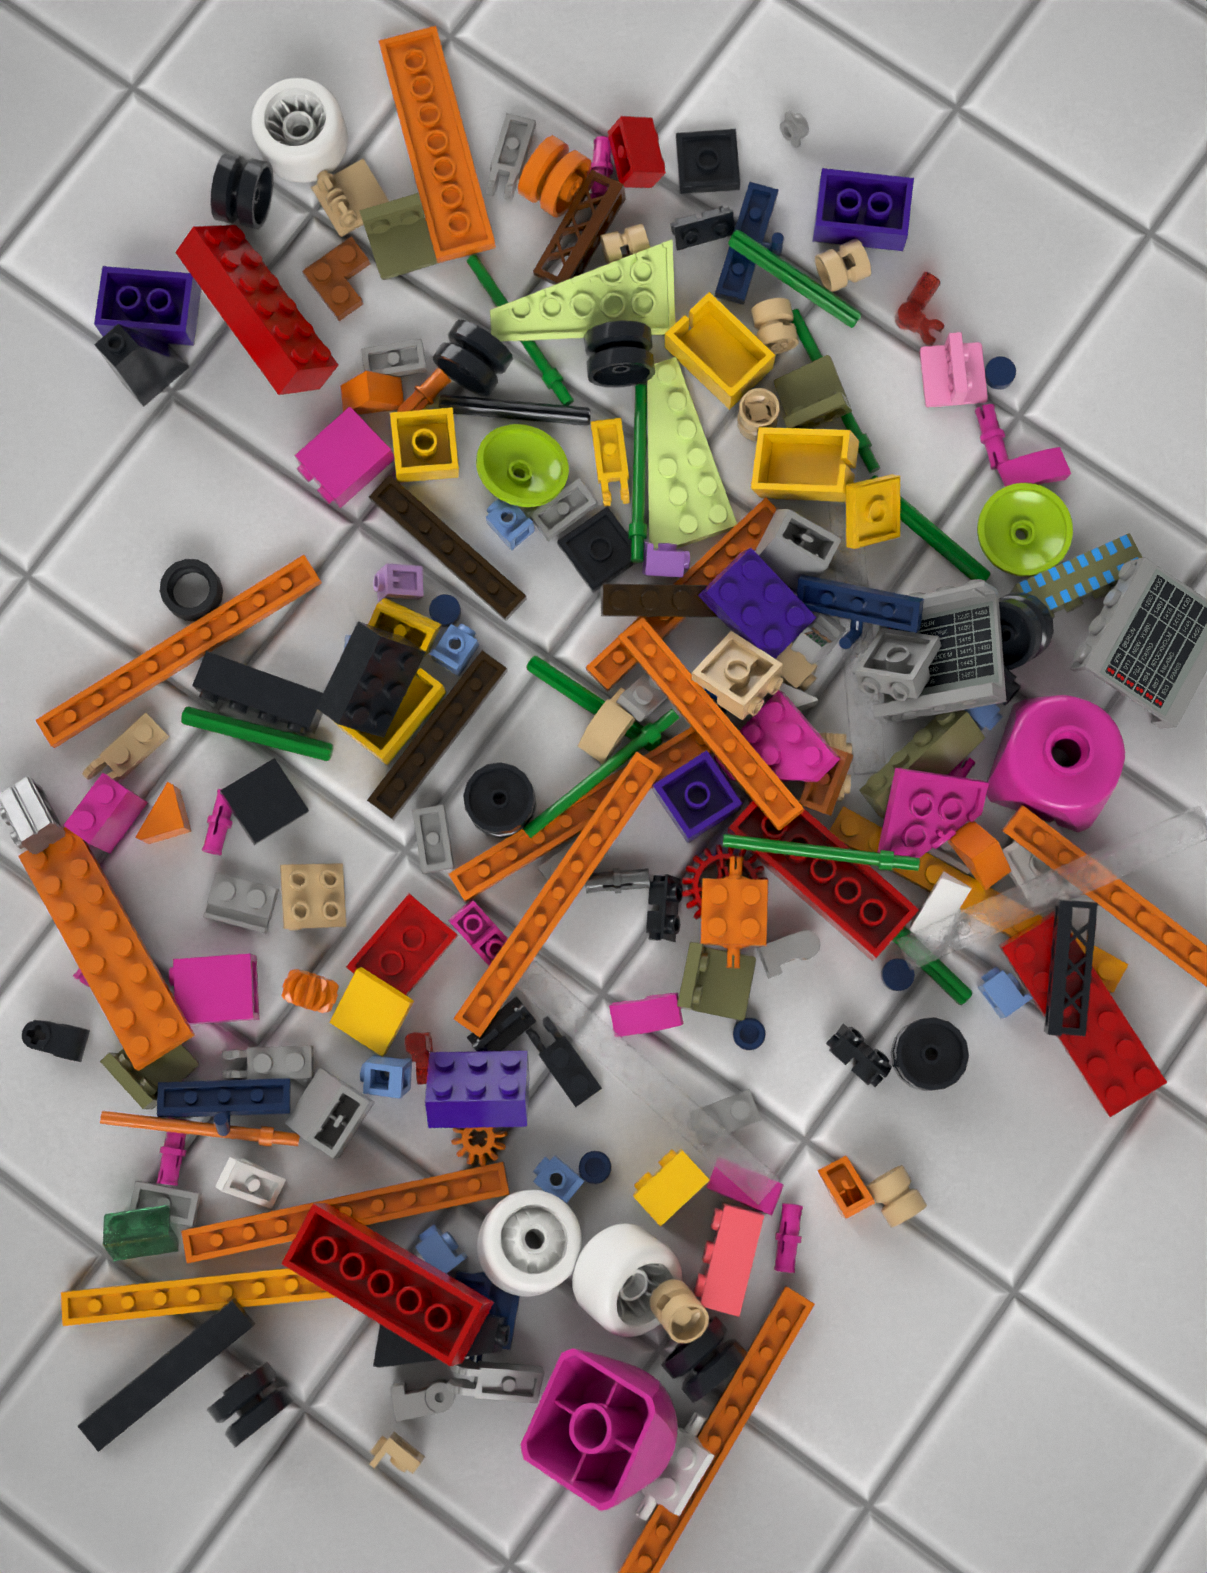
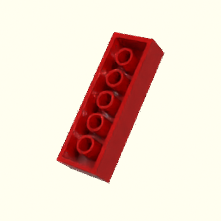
M237 225L192 227L175 252L277 394L284 395L319 390L339 364L331 355L329 348L322 343L314 332L313 326L300 313L296 303L289 298L281 287L277 277L267 268L262 261L261 255L254 250L245 238L244 232Z
M752 801L728 828V834L850 849L805 809L804 812L778 831L756 803ZM747 850L750 854L755 855L759 862L871 961L881 954L919 911L913 903L869 865Z
M1055 911L998 945L1044 1018ZM1073 940L1069 946L1068 958L1075 964L1085 954L1077 941ZM1084 963L1078 967V970L1082 974L1084 970ZM1092 966L1086 1036L1061 1034V1036L1056 1037L1104 1112L1109 1117H1112L1162 1087L1167 1081ZM1075 971L1068 975L1066 979L1065 991L1070 997L1082 989V979ZM1081 996L1076 1001H1074L1079 1006V1008L1081 1003ZM1071 1004L1064 1009L1062 1026L1078 1028L1079 1013Z
M327 1203L312 1204L281 1263L448 1366L463 1363L494 1303Z

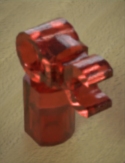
M924 272L908 295L907 302L903 303L897 310L895 323L900 329L910 330L914 334L918 332L923 342L932 346L936 338L929 334V329H935L941 333L945 325L937 319H927L925 317L926 314L921 312V310L926 308L941 282L931 273Z
M413 1032L405 1037L406 1052L411 1054L412 1062H416L417 1085L427 1084L429 1053L433 1052L431 1032Z

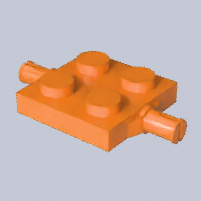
M729 857V876L721 879L703 878L701 944L719 945L726 948V968H733L734 956V968L739 969L740 949L749 946H767L768 880H753L742 876L743 857H737L736 870V858Z

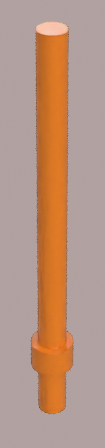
M102 1111L100 1124L254 1141L259 1142L258 1145L272 1147V1144L298 1146L299 1135L297 1133L275 1131L274 1127L261 1126V1129L230 1125L229 1134L220 1136L214 1123Z

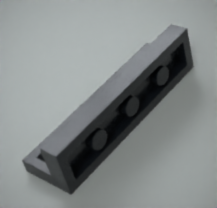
M1056 899L1044 1032L1047 1035L1061 1036V1034L1086 1036L1097 902ZM1073 907L1089 909L1088 923L1077 931L1072 926ZM1087 930V937L1085 941L1081 934ZM1078 938L1086 947L1085 956L1073 964L1068 958L1069 946L1073 940ZM1084 963V970L1082 974L1078 970V967ZM1075 971L1082 979V989L1070 997L1065 991L1066 979L1068 975ZM1081 996V1003L1079 1008V1006L1074 1001H1076ZM1071 1004L1079 1013L1078 1028L1062 1026L1064 1009Z

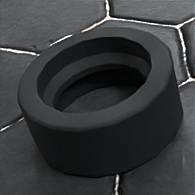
M184 559L175 562L166 569L160 581L159 591L163 603L175 616L185 621H197L218 608L222 601L223 588L220 578L208 564L198 559ZM198 573L208 581L210 587L209 594L206 600L199 606L193 608L184 607L175 600L173 594L174 586L184 575Z

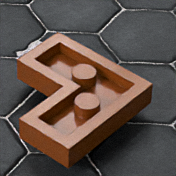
M352 237L302 271L304 277L338 321H341L363 305L362 299L347 280L369 266L370 261Z
M831 747V749L840 760L818 782H806L799 801L802 806L829 816L832 815L854 757L853 754Z

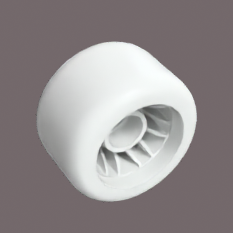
M290 78L273 84L257 100L251 117L253 137L262 159L271 163L273 172L276 175L292 182L307 183L317 181V175L320 172L327 171L332 173L338 167L346 153L348 133L341 108L334 95L326 87L309 79Z
M541 1190L519 1191L501 1200L484 1219L479 1230L477 1242L479 1261L486 1276L503 1291L525 1297L544 1294L564 1282L573 1272L582 1250V1232L576 1215L559 1197ZM532 1232L538 1236L540 1240L538 1249H531L526 1245V1233Z
M616 1224L599 1232L585 1245L573 1270L572 1288L580 1307L603 1328L617 1336L636 1337L651 1331L660 1324L650 1308L651 1295L658 1285L667 1280L676 1279L682 1281V1269L675 1253L646 1229L634 1224Z

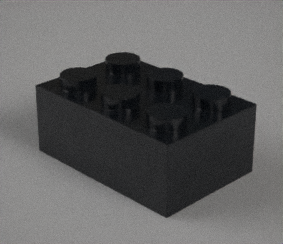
M358 621L316 708L338 725L384 738L426 652L403 636Z

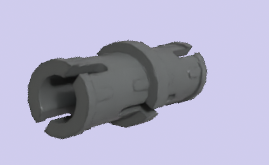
M613 868V871L593 873L585 884L586 894L602 891H615V894L622 893L621 890L649 889V869L620 871V868Z

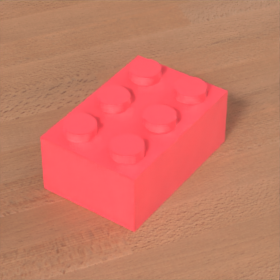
M722 1202L721 1209H714L710 1227L712 1230H715L713 1242L706 1241L702 1260L703 1263H707L705 1274L698 1273L694 1289L695 1296L699 1297L698 1300L705 1308L740 1317L764 1215L761 1212Z

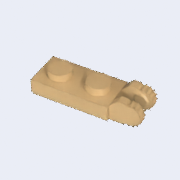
M145 712L99 755V758L92 761L82 774L87 780L92 779L108 765L113 770L107 774L116 781L124 779L166 741L169 736Z

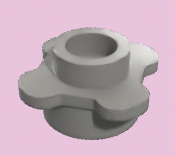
M788 111L785 113L784 122L780 123L783 137L790 141L793 147L800 146V140L807 136L809 132L806 119L799 113L794 114L792 111Z

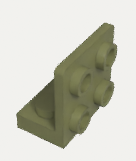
M418 193L359 210L382 280L438 264Z
M829 355L773 381L787 416L783 418L787 428L815 429L852 412L832 358Z
M690 942L677 1006L685 1010L741 1021L745 1020L756 958L740 954V968L735 969L733 956V968H726L727 951L707 948L703 944Z
M183 1044L169 1051L140 1071L134 1068L124 1048L119 1053L109 1052L100 1060L102 1065L142 1109H154L157 1106L158 1082H182L199 1066V1062Z

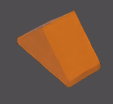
M365 371L340 386L343 412L349 406L358 415L397 410L404 402L402 379L400 377Z
M169 782L166 783L135 837L147 844L192 832L181 790Z
M969 821L958 829L953 837L947 840L984 890H987L1012 872L998 840L975 821Z
M847 1156L817 1170L841 1217L847 1219L875 1204L873 1197Z

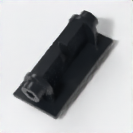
M719 206L717 209L702 212V218L697 219L696 214L680 219L675 218V222L670 223L672 234L675 235L677 251L732 236L735 229L733 210H730L729 207L723 208V206Z
M665 874V876L653 875V881H650L648 904L659 905V911L648 910L646 933L649 934L648 940L661 941L663 939L676 942V934L680 931L678 906L682 900L683 892L680 878Z
M516 996L497 1012L481 1037L472 1032L466 1038L476 1051H502L537 1021Z
M844 1023L840 1026L836 1035L834 1034L826 1042L830 1047L828 1051L843 1064L847 1065L853 1057L858 1061L851 1071L867 1085L872 1084L874 1087H877L883 1080V1077L886 1078L892 1068L889 1064V1059L883 1052L878 1049L873 1050L864 1042V1037L858 1030L853 1027L848 1028Z

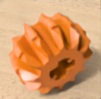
M294 969L289 971L287 978L284 980L281 996L288 1003H292L295 1006L326 1013L331 1011L333 1004L336 1003L339 985L332 979Z
M497 1127L453 1128L454 1132L462 1134V1138L452 1139L451 1142L452 1145L462 1143L464 1146L456 1153L458 1157H462L467 1152H470L467 1164L472 1165L476 1155H478L480 1165L485 1166L487 1163L485 1153L493 1161H496L499 1157L493 1148L505 1150L506 1145L497 1142V1138L506 1137L507 1131L496 1132L495 1128ZM474 1130L487 1133L488 1137L484 1138V1140H487L485 1146L473 1144L471 1138H475L472 1135Z

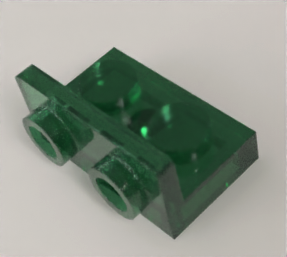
M162 1205L105 1214L103 1221V1246L114 1261L178 1252L179 1239L170 1226L171 1210L169 1206Z

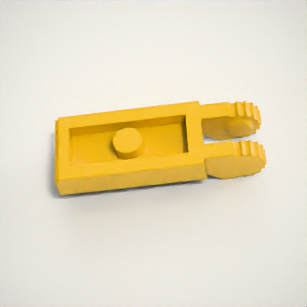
M613 418L591 421L598 484H601L604 507L611 506L610 502L612 499L608 483L620 481V497L623 504H629L630 498L627 482L629 480L622 419Z

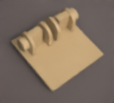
M364 159L334 175L327 171L320 172L317 175V184L311 187L340 237L364 225L359 210L389 202Z
M343 863L280 865L283 929L297 931L302 930V928L346 927Z

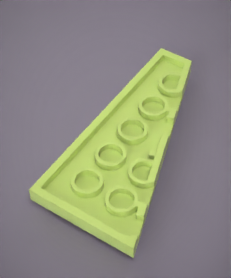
M673 239L490 310L491 334L500 341L584 338L587 330L596 325L623 320L645 323L651 328L652 335H665L675 324Z
M677 357L654 364L655 375L647 380L649 542L653 543L654 548L657 549L658 543L677 544L678 549L728 532L737 525Z

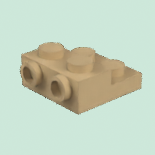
M730 631L692 672V680L716 695L718 705L744 720L748 714L755 716L760 711L764 703L763 698L768 692L774 695L783 683V678H781L783 663Z

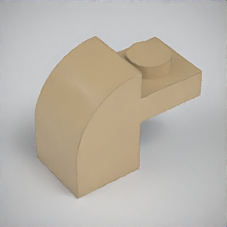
M622 687L610 700L607 699L601 706L578 744L579 748L602 764L620 746L627 730L637 720L616 703L620 695L625 691Z

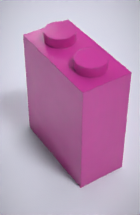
M350 406L294 455L299 463L296 469L308 482L313 479L320 486L317 491L329 504L334 501L340 508L395 460L392 450Z
M102 773L63 826L90 845L110 854L148 802L123 784Z
M249 953L173 959V967L169 968V983L171 987L174 986V998L189 1025L260 1020L256 955Z

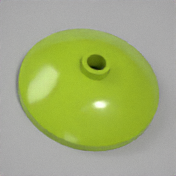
M510 424L494 429L482 440L476 455L477 472L484 486L500 500L515 506L536 507L551 502L562 492L568 479V460L561 446L546 432L529 425Z
M1017 483L998 490L988 499L978 518L977 536L984 555L995 567L1011 575L1030 577L1055 567L1064 558L1072 542L1073 523L1065 503L1054 492L1033 483ZM1016 531L1024 532L1026 538L1024 540L1018 539Z

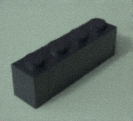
M206 651L192 685L200 692L199 697L208 702L217 704L218 699L229 703L228 708L236 712L246 714L247 710L258 713V719L275 725L276 721L288 724V730L300 735H304L306 731L315 734L323 715L316 708L323 695L322 692Z

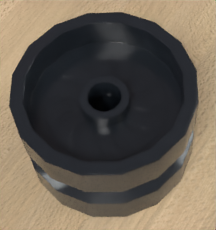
M223 154L217 163L211 187L210 204L214 220L233 224L238 219L241 226L259 230L267 219L272 200L274 179L271 163L252 158L246 164L245 158L240 155Z
M457 320L447 334L450 343L444 342L439 346L432 357L438 368L458 385L477 395L487 397L491 395L498 384L496 374H503L513 361V356L499 339L485 329L466 320Z
M623 320L606 322L594 326L585 333L586 355L590 357L586 362L587 376L592 384L610 388L628 387L644 383L655 375L654 357L649 352L653 348L651 328L645 323Z
M1011 592L999 598L1003 663L1008 670H1013L1041 655L1050 645L1054 633L1053 619L1047 606L1037 597L1028 593Z
M501 762L487 764L475 771L468 780L463 795L465 810L475 827L487 836L499 839L508 838L528 825L534 819L537 807L535 791L526 774L514 765ZM503 796L506 797L503 804H495V798L501 800Z
M935 1017L919 1019L903 1027L894 1038L891 1048L892 1066L899 1079L911 1088L922 1091L946 1089L955 1084L966 1071L969 1060L968 1045L961 1031L949 1021ZM933 1048L931 1054L935 1055V1060H928L925 1057L927 1049Z
M716 1315L709 1319L705 1332L698 1339L689 1343H678L661 1364L672 1379L680 1378L691 1371L683 1381L681 1389L692 1403L700 1400L719 1385L748 1354L736 1339H730L717 1347L725 1338L727 1328Z
M268 1361L250 1375L247 1373L223 1392L224 1395L207 1409L216 1423H223L235 1413L238 1414L240 1418L231 1424L225 1432V1436L234 1448L295 1400L286 1386H279L268 1396H265L263 1391L274 1383L277 1378L276 1372Z

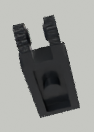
M547 1015L542 1021L546 1030L556 1040L553 1044L546 1048L535 1030L529 1028L525 1032L540 1052L538 1055L576 1108L600 1091L602 1087L566 1036L560 1034Z

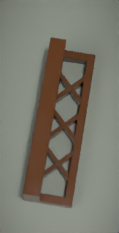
M594 170L590 171L534 268V276L556 285L584 273L601 243L600 235L607 233L626 199L624 184ZM594 182L608 187L603 196L591 199L589 191ZM590 207L592 212L590 220L576 224L575 215L577 211ZM576 233L578 239L576 245L562 250L560 245L562 237ZM561 258L563 267L558 276L544 270L548 262Z

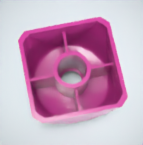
M1066 695L1042 696L1024 699L1013 704L987 783H989L986 794L990 802L1015 811L1023 805L1040 819L1049 823L1055 820L1058 826L1078 833L1090 828L1116 788L1124 766L1125 747L1119 728L1102 708L1078 697ZM1052 747L1059 748L1068 755L1070 767H1063L1055 762L1052 756Z
M573 1348L561 1353L520 1444L524 1460L599 1511H604L620 1504L650 1485L664 1472L676 1446L677 1416L667 1390L651 1374L634 1365Z

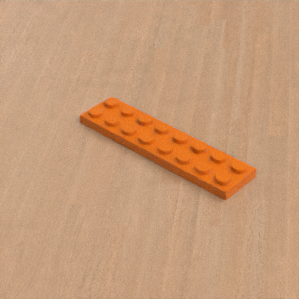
M432 26L378 40L437 262L441 263L495 249V240L437 27Z
M64 827L65 836L53 844L50 843L49 847L38 854H32L27 850L18 857L132 1065L136 1070L140 1071L195 1036L87 842Z

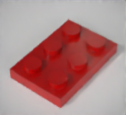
M409 893L348 963L346 968L354 974L356 969L362 967L407 996L459 935Z

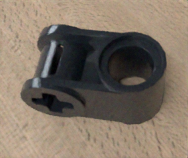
M33 1020L24 1026L21 1037L23 1043L31 1049L50 1053L59 1058L81 1062L90 1030L50 1021ZM36 1030H41L42 1033L46 1034L44 1040H39L35 1036Z

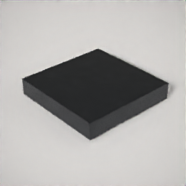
M736 129L676 133L680 194L740 190Z
M608 506L557 541L559 548L592 593L600 589L601 584L609 583L636 564L631 562L632 540L629 539L628 533Z
M275 758L220 790L221 796L254 846L309 812V809Z

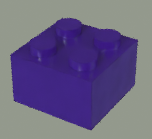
M707 750L653 784L654 794L687 844L739 811L742 807V802Z

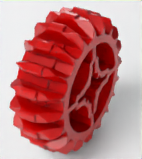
M718 844L715 847L716 855L712 856L708 848L703 850L706 858L705 861L697 855L693 857V861L698 868L686 867V872L692 875L693 878L682 879V884L691 886V889L682 892V896L685 898L693 897V900L686 904V908L689 910L696 906L699 910L693 915L695 920H698L702 914V886L698 887L702 873L710 866L716 864L717 879L722 878V872L724 877L729 876L728 867L726 866V863H730L729 857H735V865H737V857L744 858L747 850L741 849L739 855L736 856L733 855L734 848L728 847L727 854H722V846ZM755 855L751 856L748 861L743 859L742 869L746 872L749 879L768 880L765 877H757V875L765 870L763 866H758L755 869L752 868V865L757 860Z

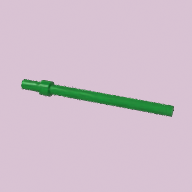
M476 254L470 256L466 262L495 305L499 307L509 303ZM534 340L520 341L542 373L541 379L547 388L554 391L562 405L569 406L572 404L574 399L562 383L563 377L557 368H552Z
M798 309L792 310L794 318L791 323L796 326L797 335L811 362L822 358L823 356ZM852 412L841 416L840 418L846 430H851L859 440L858 454L869 474L878 471L880 466L870 448L872 444L867 434L862 433Z
M644 384L635 386L632 523L629 524L628 535L629 539L632 540L631 562L642 563L644 561V540L647 539V524L644 523L647 386Z
M670 709L653 724L649 722L640 729L641 733L526 825L523 830L530 839L634 756L636 751L638 752L648 743L652 745L662 737L661 733L679 719L676 712Z
M724 834L722 847L874 865L878 866L880 870L892 871V868L918 871L920 858L894 855V851L880 850V853L731 834Z

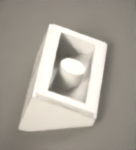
M943 871L912 921L909 930L939 942L972 888Z

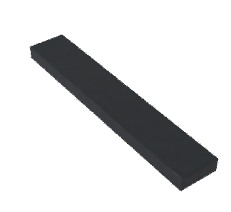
M233 1298L80 1422L78 1428L99 1452L255 1325V1322L238 1301Z

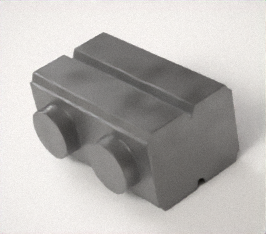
M31 777L23 778L14 784L13 788L9 787L0 793V804L2 806L0 816L8 826H12L14 831L10 833V836L18 848L22 849L25 847L32 854H38L49 847L50 843L53 844L65 836V831L42 787Z

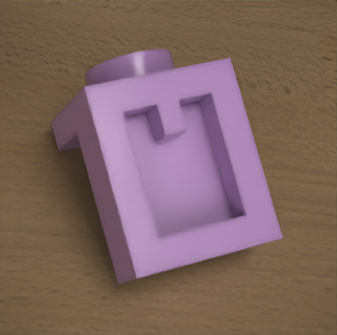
M384 565L375 574L373 581L378 601L384 598L420 600L423 597L422 566Z

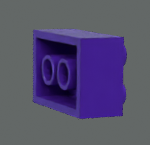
M822 168L812 242L841 245L853 239H858L863 247L903 251L908 237L914 178Z
M102 266L94 325L102 336L106 335L117 324H121L167 344L194 346L202 289L190 273Z
M752 548L742 551L698 594L732 632L775 659L817 618Z
M528 1051L430 1052L425 1095L428 1128L527 1127L530 1079Z

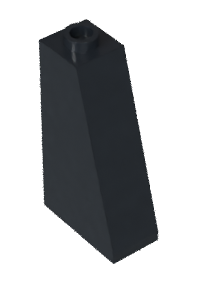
M117 324L94 344L122 384L143 407L189 368V365L169 344L121 324Z
M488 1313L466 1357L502 1351L503 1346L507 1345L510 1336V1326L506 1325L507 1317ZM380 1324L373 1367L381 1368L439 1360Z

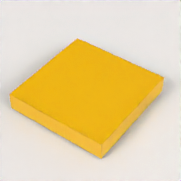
M891 474L847 484L846 547L856 549L899 538L900 475Z
M360 967L356 969L329 1023L383 1057L387 1054L414 1000Z

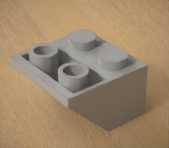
M776 509L755 552L790 589L797 592L798 578L802 575L818 578L829 566L842 539L790 509Z
M320 1067L285 1121V1124L305 1141L333 1159L340 1158L375 1101Z

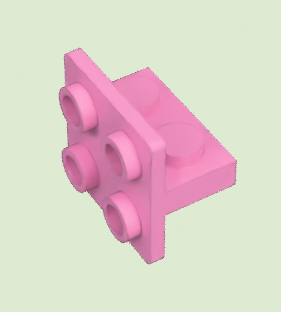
M962 332L949 333L945 345L920 348L919 353L926 407L978 404L987 401L983 351L980 342L963 343Z

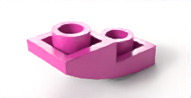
M1060 447L1020 456L1001 463L997 467L1005 487L1017 483L1040 485L1063 481L1071 475Z
M473 899L448 920L489 966L508 939Z
M678 992L649 995L640 1000L612 1003L609 1009L615 1037L649 1033L683 1025L681 1008L677 1006Z
M718 1157L706 1188L772 1216L784 1184Z

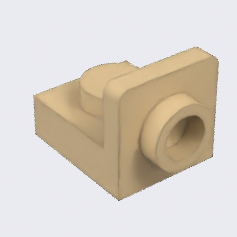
M393 1432L388 1439L382 1435L372 1448L370 1453L375 1457L369 1465L375 1468L387 1453L391 1456L390 1462L402 1472L408 1470L413 1474L425 1456L396 1432Z

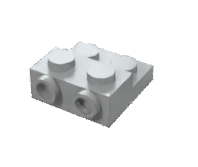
M880 628L854 670L859 689L870 696H875L878 692L890 694L899 701H905L908 697L918 699L930 679L928 667L941 647L939 636Z

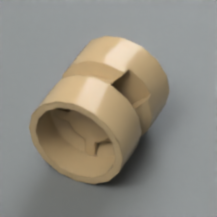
M643 224L625 228L624 234L614 231L600 235L606 264L650 248ZM625 245L627 253L622 254L620 247Z
M853 239L839 245L837 252L834 249H830L815 256V264L823 286L831 292L846 287L848 280L855 283L871 275V266L867 253L858 239Z
M772 298L761 301L752 307L754 327L759 330L756 337L774 354L790 351L798 345L799 340L796 326L791 323L794 316L789 299Z
M764 388L752 389L742 396L739 403L737 426L740 433L746 439L757 441L759 427H777L779 416L777 397L771 391Z
M903 1165L889 1170L866 1186L876 1203L884 1204L881 1212L891 1228L905 1222L927 1207L918 1189L909 1188L911 1179Z
M667 1280L658 1285L653 1291L650 1298V1308L674 1341L683 1344L693 1342L705 1332L709 1323V1315L687 1284L681 1280Z

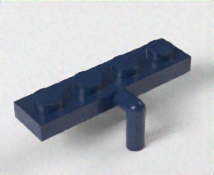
M749 181L734 232L736 230L742 231L777 256H780L784 243L782 233H774L771 243L764 242L779 189ZM730 246L716 287L715 297L744 305L756 264Z
M802 575L798 578L797 597L810 611L851 619L850 630L839 640V645L843 649H849L861 638L863 622L917 633L921 628L923 598Z
M290 1078L158 1082V1117L214 1116V1124L220 1136L229 1134L230 1116L290 1114Z

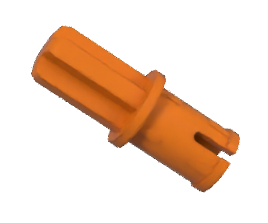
M437 367L435 372L420 386L416 385L414 387L415 391L397 408V412L423 410L428 404L432 405L434 403L433 399L451 383L450 378Z

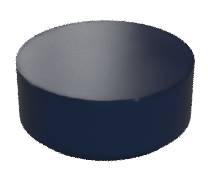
M998 356L992 358L985 367L986 383L993 389L1002 390L1009 387L1016 376L1014 363L1006 357Z
M442 594L432 600L429 606V613L432 620L442 624L441 627H449L450 624L454 625L459 621L461 607L455 597Z
M892 959L881 970L883 984L892 991H903L910 987L914 981V969L904 959Z
M755 1018L740 1020L733 1029L734 1042L743 1050H755L765 1040V1028Z
M590 1151L579 1162V1173L590 1184L604 1182L611 1173V1161L603 1152Z

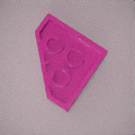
M779 690L739 730L782 782H818L840 760L788 696ZM715 755L713 758L731 780L736 781Z
M895 768L877 853H880V850L894 851V855L920 858L932 848L937 849L953 837L958 828L968 821L973 822L982 815L989 783L977 779Z

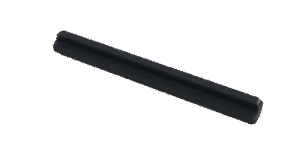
M442 394L439 399V409L453 408V414L588 426L591 420V410L588 407Z

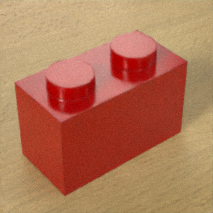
M620 116L607 132L619 182L624 184V187L652 188L666 173L665 161L661 155L658 133L655 130L653 118Z

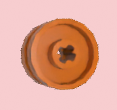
M551 135L539 144L526 163L519 179L518 194L532 203L540 201L542 210L558 218L570 208L588 177L591 169V159L577 150L569 152L568 144Z

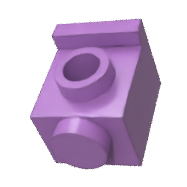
M644 542V561L642 566V573L644 575L683 577L684 570L689 569V551L677 550V544L658 543L657 549L654 548L653 543Z

